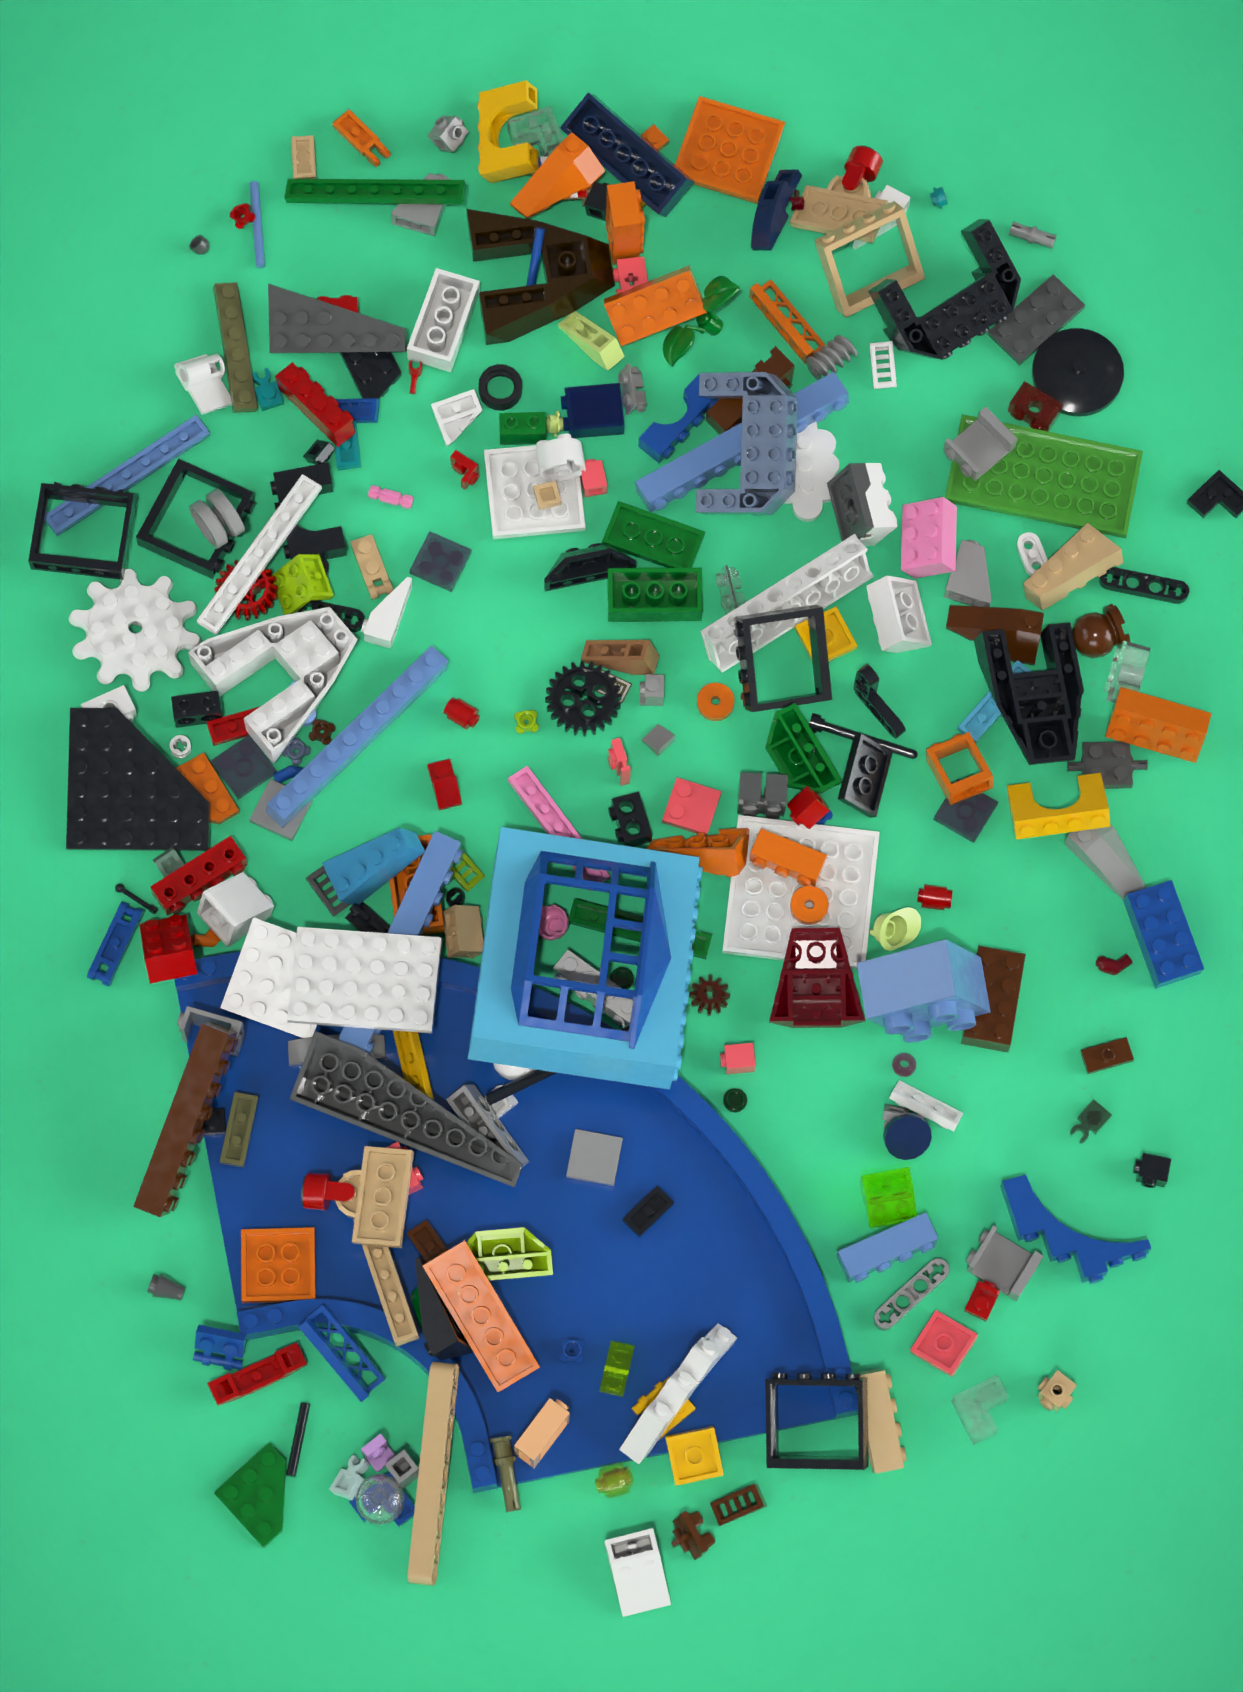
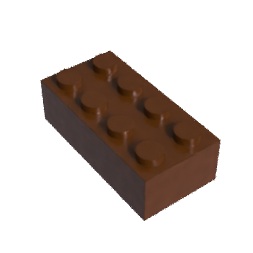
M978 946L976 955L981 957L991 1012L975 1016L976 1026L963 1030L961 1044L1008 1053L1012 1041L1026 954Z

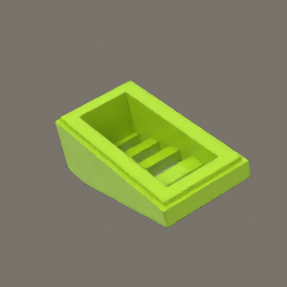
M463 851L460 859L462 862L456 868L452 867L451 871L454 872L452 878L468 892L485 875ZM466 865L469 869L460 876L458 872ZM473 872L475 876L466 883L464 879Z

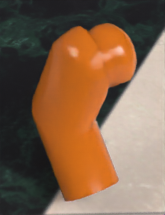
M211 929L204 935L192 934L191 936L192 946L214 947L220 941L219 937Z

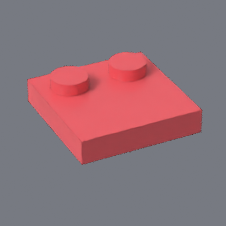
M677 777L662 823L696 834L705 832V836H707L722 791Z
M935 1310L910 1349V1352L953 1377L978 1338V1334Z

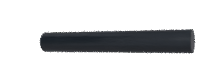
M300 1403L286 1476L296 1477L310 1408L308 1403Z

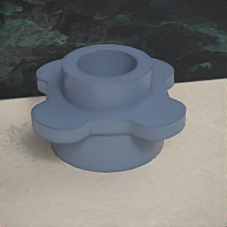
M293 738L282 755L292 760L293 765H299L302 758L310 754V748L304 746L300 739Z

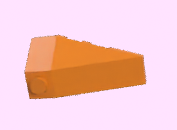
M571 132L554 149L510 202V205L528 219L550 208L552 204L562 199L566 200L580 190L584 191L590 188L605 173V169L590 147Z
M749 828L719 829V834L705 836V832H699L688 839H684L681 835L653 839L646 849L699 857V866L703 867L702 871L715 875L734 877L739 875L746 865L750 832Z

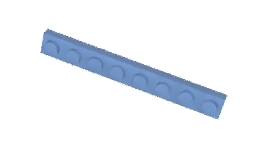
M195 415L86 488L103 487L109 491L123 489L125 492L210 436V432L199 417ZM65 501L47 513L46 523L58 537L104 505Z

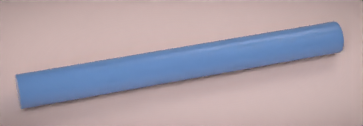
M252 181L249 184L251 210L256 216L255 221L252 222L255 262L257 268L265 267L259 183Z

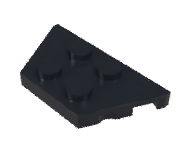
M339 352L361 398H377L379 400L381 396L384 397L389 391V387L395 384L401 377V371L391 352Z

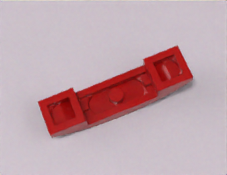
M296 1342L274 1352V1355L233 1374L228 1373L208 1382L207 1385L217 1406L263 1389L305 1367L307 1362Z

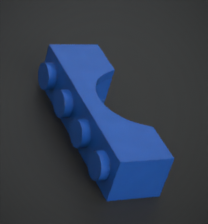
M700 374L684 389L683 399L687 405V412L683 418L672 424L653 422L639 437L638 447L658 463L664 458L667 460L675 451L674 447L679 442L682 444L690 435L689 431L694 426H700L705 419L704 415L719 400L699 396Z

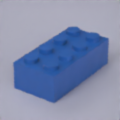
M1172 880L1129 893L1125 896L1123 902L1155 989L1199 975L1204 970V966Z

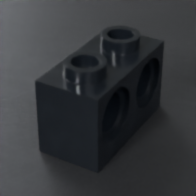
M218 691L171 697L176 728L207 724V721L222 717Z
M639 791L611 799V807L608 808L611 821L616 820L618 829H615L618 843L622 842L623 846L630 847L650 843L652 841V832ZM628 806L632 809V812L623 814L620 809ZM630 828H635L639 833L631 836L626 831Z

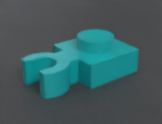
M268 368L264 369L266 375L264 378H258L257 373L253 372V380L258 385L254 390L262 411L284 405L277 382L270 383L271 376Z

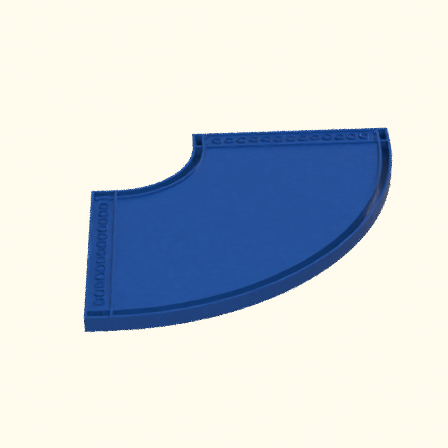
M241 951L195 959L196 975L174 979L181 1012L185 1013L186 1007L189 1006L243 1022L245 1037L238 1057L229 1055L227 1060L230 1062L229 1069L226 1075L221 1076L219 1084H222L220 1093L217 1098L213 1097L210 1105L213 1109L224 1108L225 1130H227L234 1092L259 1097L244 1168L220 1164L225 1134L204 1136L240 1333L246 1334V1341L299 1331L300 1321L321 1304H324L346 1331L373 1338L394 1348L412 1360L428 1376L432 1362L458 1364L459 1377L454 1417L461 1433L473 1493L502 1488L499 1468L493 1461L495 1453L493 1444L490 1443V1439L509 1435L512 1437L510 1445L512 1455L516 1459L513 1463L516 1485L633 1461L619 1450L643 1414L641 1412L637 1416L631 1408L638 1403L637 1400L641 1396H646L654 1390V1386L659 1381L663 1382L668 1377H671L681 1366L692 1347L717 1324L730 1330L737 1337V1340L689 1397L688 1400L694 1405L696 1410L665 1436L714 1426L717 1444L766 1434L765 1379L773 1376L774 1372H787V1376L797 1377V1373L800 1372L812 1373V1377H821V1373H836V1377H845L846 1373H852L839 1320L826 1283L790 1209L767 1173L741 1139L718 1113L679 1076L677 1081H672L669 1090L556 1073L513 1094L518 1104L501 1116L499 1120L529 1160V1163L522 1167L515 1187L407 1146L409 1150L414 1152L412 1167H418L423 1176V1180L420 1183L423 1188L408 1195L402 1248L389 1247L419 1339L396 1347L362 1244L352 1243L353 1218L347 1217L341 1212L335 1201H330L326 1211L305 1209L301 1202V1189L303 1179L308 1172L330 1174L332 1182H338L343 1177V1174L351 1170L362 1169L365 1146L386 1148L397 1141L289 1099L302 1065L289 1066L288 1041L302 1039V1037L220 1008ZM440 957L433 1033L418 1032L434 1101L458 1117L446 1099L463 1085L474 1084L483 1098H485V1094L491 1092L496 1086L506 1085L514 1080L501 1077L495 1070L493 1063L468 1059L480 967ZM532 986L528 1016L556 1020L559 998ZM566 1002L565 1022L588 1026L593 1024L594 1016ZM603 1021L600 1023L602 1028L615 1029ZM193 1025L187 1042L189 1056L200 1030V1026ZM317 1025L315 1031L325 1035H340L344 1027ZM382 1030L380 1035H384L386 1060L378 1061L404 1079L393 1030ZM575 1129L623 1138L614 1186L566 1178ZM658 1186L674 1202V1205L639 1238L622 1219ZM425 1220L429 1222L447 1249L463 1240L467 1242L475 1231L525 1227L551 1250L553 1275L490 1280L491 1285L540 1366L537 1370L500 1392L496 1391L474 1352L440 1360L430 1356L425 1349L424 1343H426L411 1301V1293L418 1286L415 1259L422 1257L406 1235L407 1232ZM314 1227L316 1299L276 1303H242L241 1229ZM323 1312L312 1319L317 1327L328 1328L329 1319ZM564 1338L569 1340L581 1339L584 1341L585 1347L582 1349L584 1360L581 1363L577 1364L575 1361L564 1363L560 1360V1354L562 1353L561 1341ZM570 1349V1352H571V1353H574L575 1350H574V1349ZM778 1385V1431L858 1415V1396L855 1386ZM549 1398L554 1402L558 1399L568 1406L567 1411L570 1413V1421L537 1466L532 1468L514 1454V1445ZM665 1436L657 1441L646 1458L669 1454Z

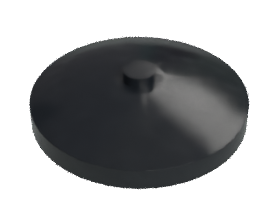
M1082 328L1062 330L1048 337L1038 348L1032 365V381L1039 397L1055 411L1069 416L1093 415L1107 408L1118 396L1124 379V365L1117 348L1103 335Z

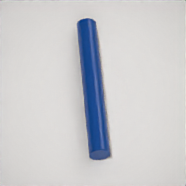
M536 227L526 286L536 285L545 228Z

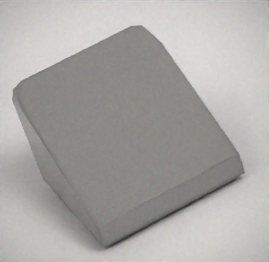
M657 724L641 741L659 756L675 741V736Z

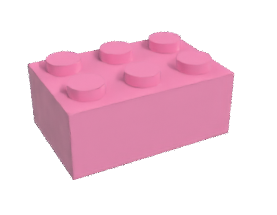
M944 497L902 506L901 570L914 579L955 572L957 506Z

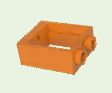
M969 732L955 735L948 741L935 743L926 749V761L950 805L993 788V775ZM968 748L980 773L951 784L939 759Z

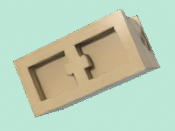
M453 905L443 911L448 958L470 957V959H473L482 954L484 939L482 936V918L479 906Z

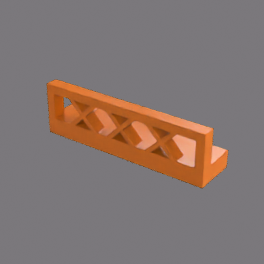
M769 280L762 286L756 283L750 288L749 298L803 363L806 364V359L810 356L813 357L814 352L820 351V348L825 345L824 342L772 280ZM769 288L776 295L775 301H772L765 292ZM778 307L787 308L790 311L789 318H786ZM791 323L800 324L804 328L803 335ZM805 340L814 341L819 347L813 350Z

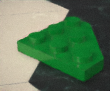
M270 1443L214 1492L217 1498L263 1548L273 1541L282 1532L286 1460Z

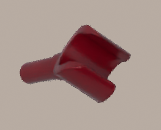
M795 190L794 197L789 198L790 202H792L791 210L804 209V197L799 196V190Z

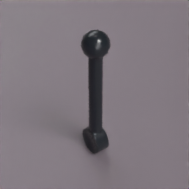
M123 884L115 886L116 892L124 893L148 909L152 914H156L158 911L154 906L147 904L124 889Z

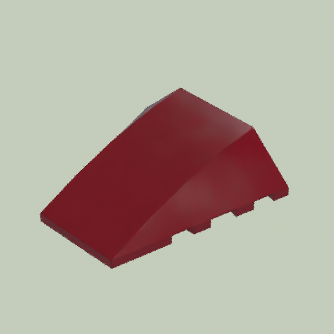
M792 928L769 1023L790 1028H841L865 1022L840 928Z

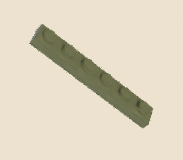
M237 282L215 283L213 291L233 413L256 412L257 402Z

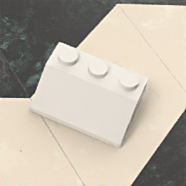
M885 576L866 586L868 600L873 613V621L877 629L878 642L882 651L900 653L932 645L917 581Z

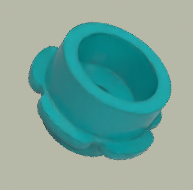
M934 187V192L930 193L933 205H938L942 209V206L948 204L943 187L937 189Z

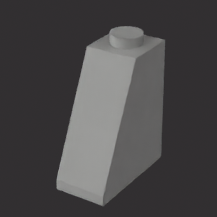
M429 173L423 180L451 179L442 174L434 175ZM398 204L392 210L391 222L393 225L435 237L446 204Z
M974 540L961 541L956 556L955 572L950 574L944 598L969 606L990 607L992 599L984 546H981Z

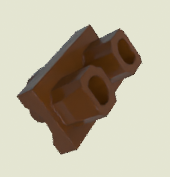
M685 1511L673 1521L676 1527L672 1531L676 1537V1540L671 1543L673 1548L681 1546L684 1553L690 1551L694 1560L702 1557L715 1543L711 1533L706 1532L700 1535L697 1527L703 1524V1519L698 1511L689 1514Z

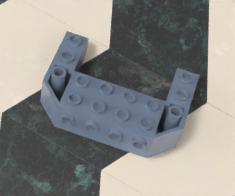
M767 372L700 373L699 396L708 399L743 398L740 489H696V512L701 514L773 515L795 492L798 398L776 375Z

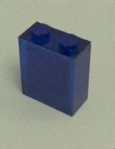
M620 383L565 388L564 396H560L561 410H566V417H563V430L568 431L571 438L624 434Z

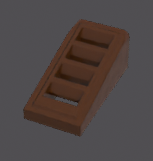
M752 1484L710 1503L719 1526L767 1507L758 1484ZM752 1492L757 1503L754 1506L752 1505V1502L748 1495V1493ZM743 1496L747 1506V1509L745 1510L743 1509L741 1502L739 1500V1497ZM731 1500L734 1501L738 1513L734 1514L729 1501ZM723 1503L729 1515L726 1518L720 1507Z

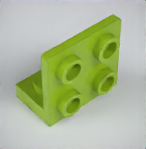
M298 554L272 575L276 577V582L273 584L278 586L276 593L284 615L295 613L310 600H329L334 596L320 555Z

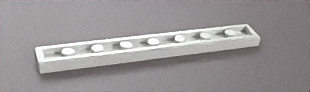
M303 474L300 476L196 620L197 624L215 635L219 633L322 490L321 485Z

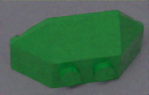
M796 703L776 712L765 749L780 774L788 775V788L803 790L808 786L815 793L822 794L841 784L842 780Z

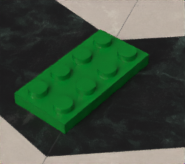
M618 501L603 537L602 545L609 544L621 552L666 568H692L704 539L705 531Z

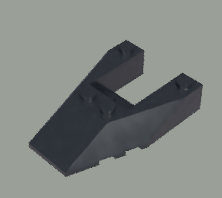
M1071 623L1050 624L1041 632V641L1047 666L1046 671L1013 674L1004 629L982 631L974 639L978 663L992 697L1029 765L1075 760L1079 732L1077 730L1081 716L1080 706L1084 688Z

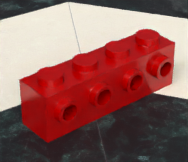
M292 362L275 376L279 390L337 447L355 434L352 424L354 419L347 410L342 411L338 407L337 401L331 395L328 397L317 381L312 382L303 367L298 368Z
M230 835L150 886L151 892L167 916L172 913L177 914L190 901L200 900L205 890L225 881L231 875L236 876L245 870V866H247L246 857Z

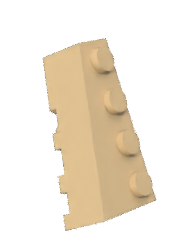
M1087 523L1023 583L1025 598L1040 610L1047 609L1067 597L1068 593L1074 589H1081L1086 586V582L1096 576L1099 578L1106 574V571L1113 566L1118 567L1123 564L1122 549Z
M880 1368L856 1372L860 1373V1377H867L868 1455L872 1472L877 1474L904 1468L903 1462L907 1461L905 1448L900 1447L898 1437H902L899 1422L895 1423L893 1413H897L895 1399H890L889 1389L892 1388L890 1374H886L885 1370Z

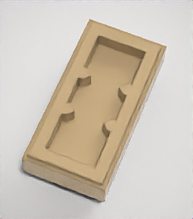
M314 135L291 137L293 179H316Z

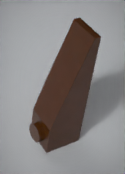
M950 605L946 629L970 641H974L982 631L1004 629L1010 661L1016 662L1018 660L1022 664L1034 666L1044 613L1013 608Z

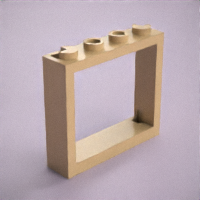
M895 201L883 204L881 208L872 212L864 213L860 218L852 222H846L840 228L832 232H826L824 236L814 240L836 310L844 317H848L874 304L868 291L886 279L897 280L902 290L925 279L905 210ZM896 220L909 265L846 296L832 250Z

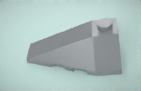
M1111 824L1110 827L1071 832L1067 836L1065 845L1122 900L1129 893L1147 888L1117 831Z

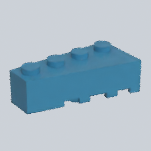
M397 828L322 864L340 902L351 905L356 903L359 905L421 856L425 850L416 832Z

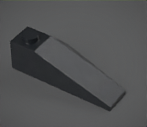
M420 1257L416 1258L415 1265L423 1335L426 1343H424L426 1351L430 1356L440 1360L473 1353V1350L422 1265L426 1261Z

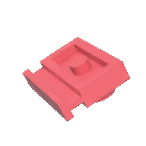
M621 739L611 740V748L608 749L609 756L607 759L610 769H615L617 777L620 776V785L623 786L630 783L631 768L630 765L627 766V756Z

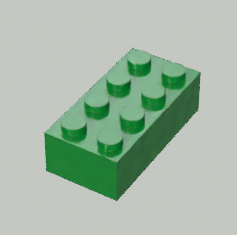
M608 568V622L702 620L701 568Z

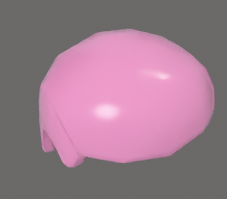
M555 904L551 906L542 905L538 936L550 941L561 938L566 934L569 927L567 913Z

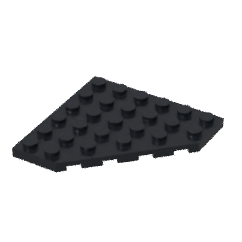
M70 708L66 849L166 851L173 847L175 851H207L210 847L211 804L118 708Z

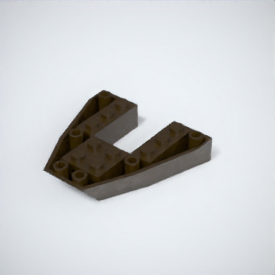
M467 209V225L473 262L532 254L536 227L545 228L541 250L545 284L479 292L486 345L506 343L573 313L615 286L609 244L537 220Z

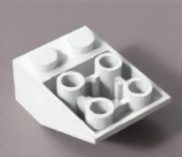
M653 1528L605 1540L604 1546L623 1617L671 1605Z

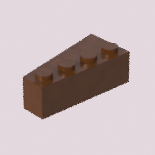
M775 346L770 351L771 357L765 363L760 360L752 372L774 374L790 389L792 387L794 364ZM743 398L719 399L706 412V421L719 435L742 423Z

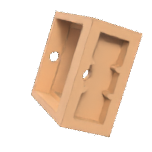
M549 1398L514 1445V1454L532 1468H535L569 1423L570 1413L567 1411L568 1406L558 1399L554 1402Z

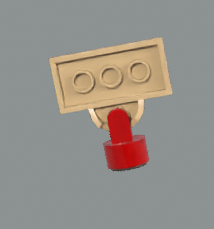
M867 146L853 147L844 165L845 175L840 177L836 175L830 181L827 189L806 185L802 193L805 201L804 209L794 211L789 221L791 227L825 234L840 228L846 222H852L860 218L864 213L881 208L883 204H889L887 200L872 198L867 183L873 182L876 179L883 164L881 155ZM880 227L855 240L873 243Z
M365 1146L362 1169L351 1170L343 1174V1177L338 1182H332L330 1174L308 1172L302 1183V1205L305 1209L326 1211L330 1201H335L341 1212L347 1217L355 1219L352 1236L353 1244L402 1248L414 1152L404 1149Z

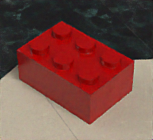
M186 914L172 915L161 920L152 919L139 924L150 984L197 974Z

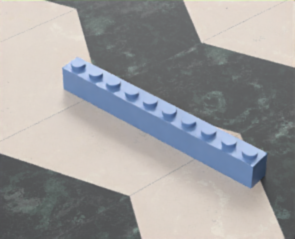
M835 372L794 393L798 398L797 433L804 431L808 425L814 422L824 420L828 414L842 410L849 403L848 391ZM742 423L635 481L636 492L649 512L661 510L669 502L685 497L689 491L703 487L714 477L723 476L732 467L741 466Z
M431 645L267 803L266 813L284 828L447 670L449 661Z
M434 831L388 930L389 934L423 936L421 934L424 927L429 928L434 915L431 912L434 906H439L444 893L441 891L444 884L449 885L454 872L451 869L454 863L458 864L463 855V851L460 850V841ZM344 1027L338 1040L361 1048L371 1055L375 1045L372 1043L375 1034L380 1035L382 1030Z

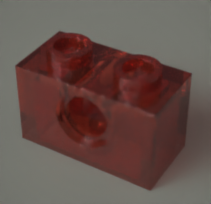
M1024 381L1011 400L1008 412H1010L1013 418L1030 424V427L1033 429L1049 432L1060 416L1063 404ZM1036 407L1040 411L1035 413L1030 411L1029 408Z

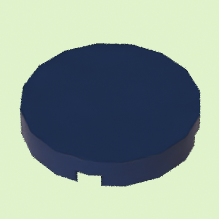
M904 1113L902 1116L892 1118L886 1125L883 1133V1140L889 1153L902 1160L915 1159L922 1155L928 1149L932 1139L931 1129L926 1120L914 1113Z

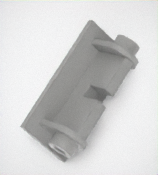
M628 363L618 375V383L622 390V405L625 407L626 415H629L634 409L639 413L646 410L645 407H647L645 392L636 390V388L642 389L644 387L641 371L638 370V367H631Z

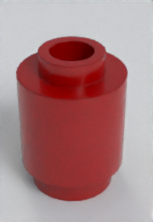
M452 697L443 711L447 715V719L466 730L470 727L474 728L480 718L478 715L479 710L460 698L455 699Z
M924 884L923 889L919 888L917 902L921 903V908L943 911L944 908L950 909L952 890H947V887L927 884Z

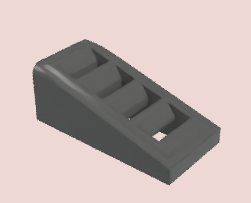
M321 866L305 878L333 917L351 905L341 902L333 908L331 904L339 899L337 894L329 900L325 897L334 891L333 885L324 892L320 890L325 884L331 882L324 866ZM323 874L327 876V878H325L318 884H316L314 881Z

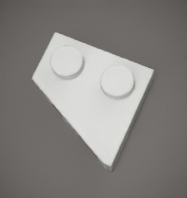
M474 389L431 404L446 447L450 446L482 413V408Z

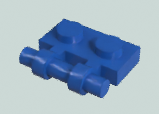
M198 1324L194 1349L204 1350V1352L195 1351L193 1360L202 1362V1365L210 1366V1364L223 1366L225 1370H241L243 1361L234 1359V1357L243 1358L246 1334ZM213 1353L223 1354V1355H226V1356H225V1357H223V1356H218V1355H214Z

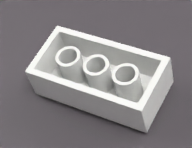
M438 268L435 269L407 347L408 360L418 363L421 361L424 365L452 372L479 296L480 281Z

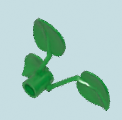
M718 276L706 286L704 290L705 298L702 299L703 309L707 313L697 316L696 321L699 327L686 325L682 328L681 326H676L665 337L663 354L670 366L673 367L676 361L693 344L694 332L692 330L699 331L702 334L706 331L712 336L717 335L722 330L723 321L713 311L740 290L738 285L725 276Z

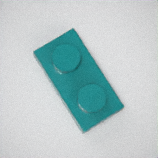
M355 421L352 422L355 434L339 447L335 445L338 471L361 468Z

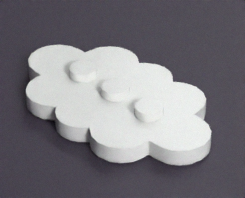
M817 422L808 425L804 431L797 433L795 492L783 503L792 504L794 515L799 520L805 522L816 520L822 512L823 503L831 502L827 482L836 476L839 471V460L833 454L836 448L835 437L827 430L818 429Z

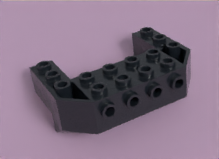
M978 219L961 230L980 266L971 272L976 281L923 316L917 317L897 280L886 279L868 291L887 325L883 329L884 333L893 341L898 350L944 360L953 354L952 351L954 349L967 346L971 343V338L976 335L981 336L990 330L989 327L991 325L1005 321L1008 318L1007 315L1014 311L1021 277L990 220Z

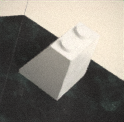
M242 872L205 890L202 894L197 914L219 939L229 947L248 933L253 917L262 921L271 917L274 905L271 898L258 889L256 882Z

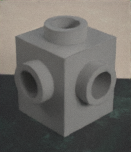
M442 115L436 120L433 129L427 137L440 151L454 152L464 142V138L469 131L463 126L464 123L459 117Z

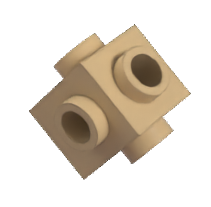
M1057 1370L1051 1379L1046 1377L1039 1385L1038 1389L1041 1391L1038 1395L1039 1403L1049 1411L1053 1409L1057 1412L1061 1407L1066 1409L1074 1399L1071 1394L1077 1385Z

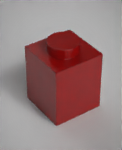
M808 786L787 804L791 811L789 815L798 826L803 824L808 829L813 827L830 811L821 796Z

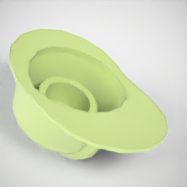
M910 907L902 908L892 913L881 914L876 919L873 928L869 930V933L874 936L876 941L885 950H895L909 944L917 937L921 928L920 914L916 909Z

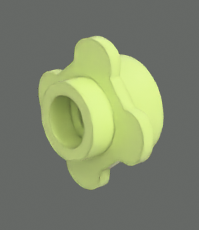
M555 411V415L548 414L546 418L547 433H552L553 437H557V433L563 430V418L559 417V411Z

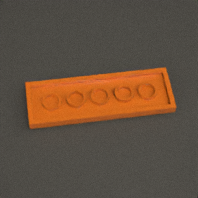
M465 1240L422 1265L497 1392L540 1368Z

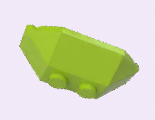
M525 1227L475 1231L467 1241L469 1248L489 1281L553 1275L551 1250Z

